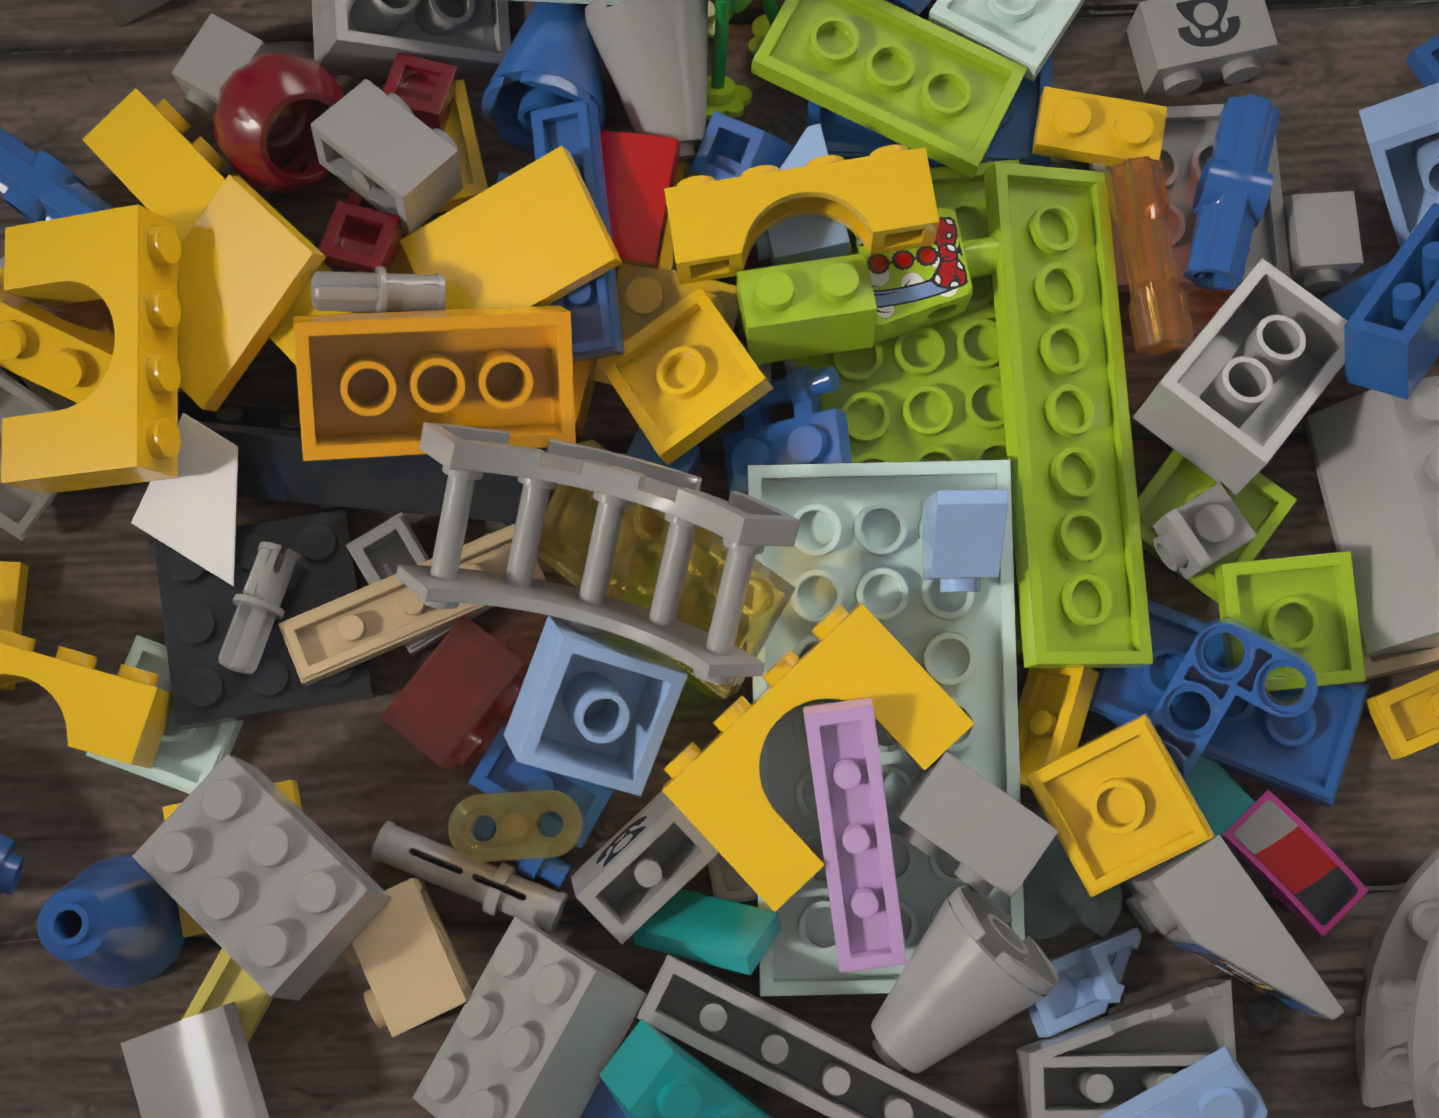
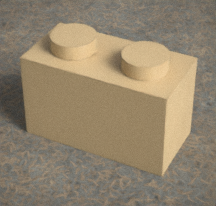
M411 878L385 890L392 898L343 951L353 967L361 964L371 989L364 992L369 1013L378 1028L381 1029L388 1026L392 1038L466 1003L472 993L471 986L424 880L421 878Z

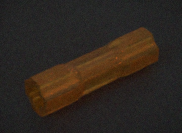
M1150 156L1128 158L1119 164L1108 167L1104 176L1112 219L1119 228L1131 298L1128 310L1136 353H1143L1148 356L1171 353L1175 350L1189 347L1195 339L1187 296L1180 287L1167 219L1170 204L1162 161L1152 159Z

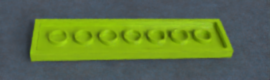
M994 162L984 171L989 236H995L1000 246L999 262L992 273L1006 452L1011 468L1012 525L1024 668H1140L1153 664L1107 173Z

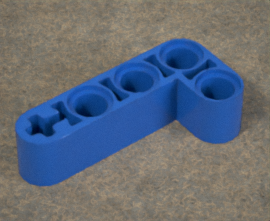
M1230 618L1215 619L1205 624L1198 632L1149 719L1167 751L1173 756L1177 763V768L1186 782L1236 695L1270 714L1282 718L1295 717L1306 712L1315 701L1318 692L1316 674L1307 659L1288 647L1239 621ZM1217 633L1232 634L1241 641L1244 647L1243 658L1238 664L1231 667L1216 666L1208 660L1205 654V642ZM1282 666L1296 668L1303 674L1306 680L1303 692L1292 700H1280L1273 697L1265 687L1266 677L1272 670ZM1185 691L1200 693L1207 699L1210 705V715L1198 724L1182 722L1176 717L1172 709V700L1178 694Z

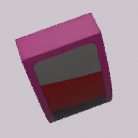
M1269 790L1223 834L1222 839L1226 845L1272 886L1271 893L1321 939L1368 893V889L1344 862Z

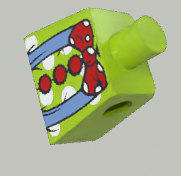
M937 208L939 226L934 245L870 255L860 239L847 228L851 255L865 253L877 305L873 344L964 312L973 295L971 278L992 275L998 265L1000 246L997 238L989 236L962 241L957 214L950 208Z

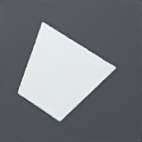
M183 413L178 423L181 435V448L178 453V478L151 481L131 523L234 586L238 446Z

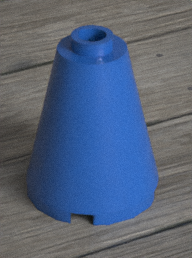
M536 2L488 83L482 99V116L487 123L489 117H491L500 126L497 136L507 144L535 155L530 111L591 99L597 105L600 131L604 130L603 60L586 24L585 7L589 4Z
M132 855L105 858L87 867L47 900L40 911L37 922L40 941L49 953L87 980L112 988L136 986L162 975L180 956L187 937L182 935L178 903Z

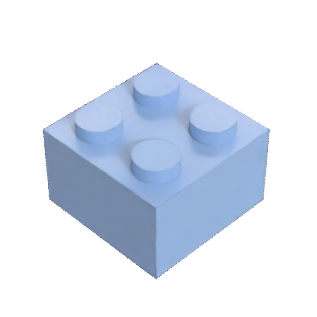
M548 615L504 732V737L519 763L641 796L688 674L673 657L649 646L607 632H582L570 627L567 624V620Z

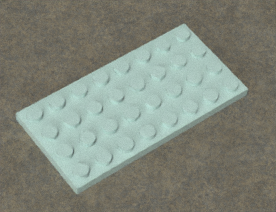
M1010 460L748 465V495L800 520L794 547L765 546L764 552L755 556L750 577L751 649L754 657L766 663L763 675L791 649L800 658L817 643L819 639L811 630L839 604L850 612L856 605L862 603L975 723L946 751L1021 804ZM1008 489V509L999 577L981 579V592L941 593L940 580H923L921 501L937 490ZM762 676L752 677L753 702L770 687ZM830 698L811 700L786 712L769 731L762 747L759 763L761 784L768 800L821 857L823 862L824 856L803 707L844 701ZM876 723L906 960L908 963L948 894L952 893L958 886L960 888L963 884H968L954 874L961 862L939 847L931 858L899 835L906 823L893 814L892 811L922 769L916 766ZM824 865L776 911L778 912L781 931L759 962L760 996L890 993L906 964L840 973ZM1023 883L1012 899L994 887L988 898L1013 918L1007 925L1023 941L1025 939ZM757 894L758 908L773 911Z

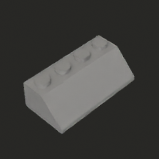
M1439 376L1422 378L1408 400L1371 389L1308 415L1304 419L1337 552L1351 551L1364 657L1439 647Z

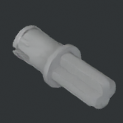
M377 266L374 273L318 271L313 274L311 280V301L313 308L318 311L379 313L445 310L446 306L445 277L443 274L438 273L434 275L386 273L384 266Z
M264 541L260 542L258 554L243 594H235L233 598V603L238 607L219 654V663L235 672L253 674L257 670L274 621L283 619L285 611L280 608L300 555L289 548L286 549L285 554L279 553L282 545Z

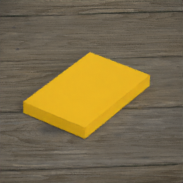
M562 145L400 240L415 274L434 275L438 273L444 275L446 283L445 310L547 306L622 264L620 256L570 151Z
M228 175L182 242L181 256L178 261V300L181 306V319L178 324V364L181 370V383L179 387L201 409L217 412L326 258L324 254L243 179Z

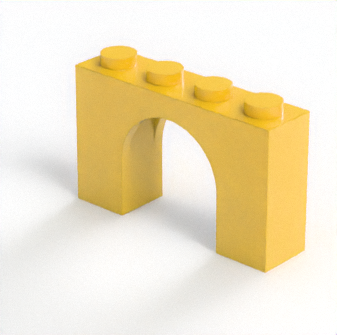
M137 204L5 228L4 291L29 301H34L45 307L103 299L113 319L115 342L112 359L106 374L95 390L84 400L72 407L58 411L2 418L1 483L42 494L178 478V453L181 448V435L178 428V388L181 383V370L178 364V324L181 319V306L178 300V261L181 256V243L178 236V224Z
M862 603L856 605L850 612L841 604L835 607L811 630L819 639L817 643L800 658L792 649L787 652L762 676L770 687L751 704L743 696L739 697L713 722L721 732L701 750L694 742H691L664 768L671 779L663 786L662 792L774 912L825 865L821 857L770 803L762 788L759 770L762 747L773 725L786 712L802 703L817 699L830 698L850 701L871 698L875 722L916 766L923 770H926L975 724Z

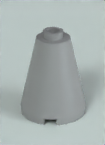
M594 0L585 7L586 24L635 133L677 138L681 145L678 163L695 158V148L700 146L706 132L709 0H624L610 7L607 6L606 0Z
M963 884L960 888L958 886L952 893L948 894L871 1023L872 1031L876 1037L872 1041L875 1052L885 1064L897 1072H901L905 1068L913 1073H921L1050 994V990L1059 982V977L1053 965L1029 935L1022 941L1007 925L1013 918L990 898L969 885Z

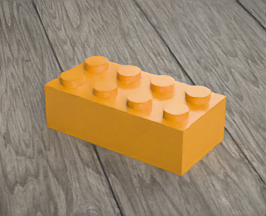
M560 305L293 316L303 461L426 454L419 449L424 422L507 431L510 433L508 445L544 448L547 447L549 439L576 444L571 312Z

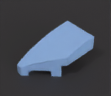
M1138 928L1127 929L1049 960L1059 977V982L1050 990V994L1027 1008L1038 1037L1053 1036L1105 1013L1108 1003L1120 1002L1125 988L1120 983L1129 956L1133 949H1138L1141 940Z

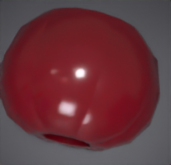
M282 52L259 54L248 64L233 71L220 88L219 101L213 116L215 139L227 156L233 170L248 184L263 190H274L285 194H293L296 191L304 192L333 174L319 163L311 123L342 99L344 94L334 75L316 60L292 56ZM282 110V112L279 114V116L276 118L273 124H271L274 117Z

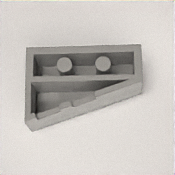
M1207 979L1017 1048L1019 1118H1098L1226 1046L1236 1060L1231 980Z

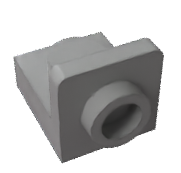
M1220 482L1178 509H1173L1150 527L1156 535L1153 543L1159 557L1172 571L1179 570L1186 580L1257 536Z

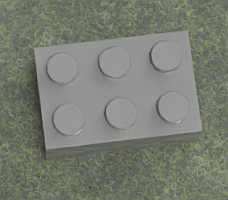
M1262 258L1159 382L1133 418L1216 482H1220L1224 488L1236 496L1269 462L1344 365V325L1347 320Z
M227 754L132 856L270 997L299 1001L392 898L256 766L230 754Z
M514 917L415 1092L413 1099L436 1118H580L601 1080L599 1074L615 1055L647 994L567 941Z

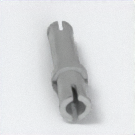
M387 821L381 828L371 852V859L374 861H381L426 880L431 884L438 885L483 904V912L497 916L501 911L543 928L550 934L554 932L568 898L566 893L556 892L516 875V867L502 863L499 867H496L455 850L448 845L438 843L398 827L391 821ZM414 855H422L436 862L444 864L448 867L461 871L462 874H457L438 865L430 863L426 860L418 858ZM480 879L494 886H497L498 888L503 889L507 892H511L521 897L526 898V900L523 901L517 899L513 896L503 893L500 890H497L490 886L488 887L476 881Z

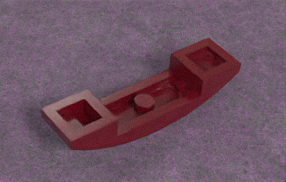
M397 53L383 92L387 95L389 93L398 95L409 106L413 115L432 130L438 128L445 132L458 78L457 66ZM352 189L347 203L337 202L318 250L326 256L323 262L374 273L377 266H384L385 269L388 268L401 247L400 240L406 237L407 233L402 229L400 216L379 211Z

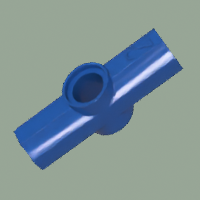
M1252 94L1243 97H1229L1220 113L1221 118L1215 134L1212 156L1204 165L1192 205V212L1198 215L1183 277L1192 281L1196 287L1211 291L1236 290L1241 284L1245 273L1247 255L1250 251L1253 229L1258 226L1265 212L1273 183V174L1267 172L1281 110L1273 106L1268 98Z
M0 127V194L3 195L2 199L28 221L34 223L114 209L111 205L86 189L87 185L61 162L42 150L38 154L35 153L18 138Z

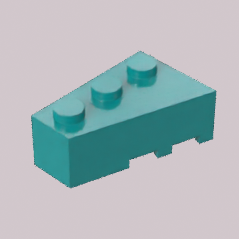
M643 1019L640 1020L599 1074L627 1118H779Z

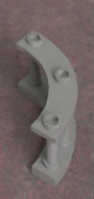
M424 422L419 449L443 465L442 471L448 475L432 565H398L396 574L397 579L419 596L418 600L421 603L438 609H454L458 607L459 603L480 604L529 611L566 619L567 624L576 630L587 633L608 631L656 649L693 668V674L697 678L714 684H730L733 682L734 677L763 676L766 663L735 646V640L755 556L762 554L765 546L794 547L800 524L799 519L738 491H731L729 502L699 491L702 478L634 457L555 439H549L547 450L542 451L541 449L508 445L510 433L507 431ZM484 472L517 476L518 481L523 484L506 574L459 568L475 480L482 479ZM558 484L594 491L593 498L599 501L580 589L532 578L549 492L551 489H556ZM633 502L665 512L664 518L670 522L651 609L606 596L625 507L632 506ZM697 528H705L724 537L723 545L728 548L709 632L676 619Z
M1438 848L1409 878L1392 902L1375 935L1363 972V976L1367 977L1362 999L1361 1016H1356V1062L1363 1105L1374 1108L1413 1100L1416 1118H1439Z

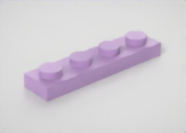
M864 698L803 707L839 971L843 973L907 964L872 699Z

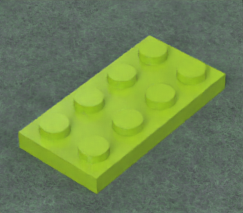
M785 0L752 60L750 73L910 149L926 147L927 157L974 178L1023 80L1027 67L885 0Z

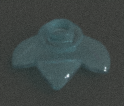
M1057 835L1023 881V888L1026 889L1023 895L1024 926L1027 935L1033 940L1059 936L1070 929L1078 919L1092 932L1105 936L1114 926L1121 913L1122 891L1117 884L1090 897Z

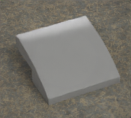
M235 1001L120 1043L142 1118H269Z

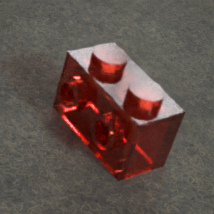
M463 615L379 718L440 767L451 771L457 762L465 767L479 754L487 743L489 735L483 730L499 711L504 715H508L513 711L529 667L471 619Z

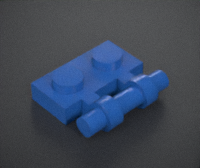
M806 365L787 371L786 377L769 381L773 389L739 413L743 416L744 430L722 435L729 496L731 491H738L748 495V465L852 463L846 412L836 408L822 411L820 395L838 391L840 387L839 375L834 366L813 370L812 367ZM792 402L795 418L772 423L770 407Z
M502 726L468 782L489 794V800L481 812L460 801L452 811L447 823L468 835L466 842L482 852L489 847L518 864L517 872L528 879L535 881L537 877H540L560 889L569 875L572 865L551 854L554 846L561 836L583 849L614 796L615 791L606 786L517 762L504 737L506 728ZM510 807L541 825L532 842L502 825V821Z

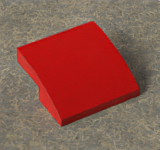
M600 131L612 242L622 264L658 269L668 219L664 188L674 186L681 147L677 138L647 134Z

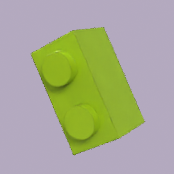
M865 253L737 272V310L743 344L756 364L873 347L877 305Z

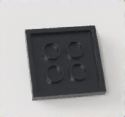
M346 509L236 526L234 586L158 539H153L175 723L178 729L182 731L231 721H241L375 698L370 659L311 685H303L278 625L283 621L359 590L356 562L346 547L347 544L352 542L350 520ZM260 542H271L282 545L279 553L285 554L286 549L289 548L298 553L300 559L298 564L295 565L280 608L285 611L283 619L274 621L257 670L253 674H243L230 670L220 664L219 654L238 607L233 603V598L235 594H243L258 554Z

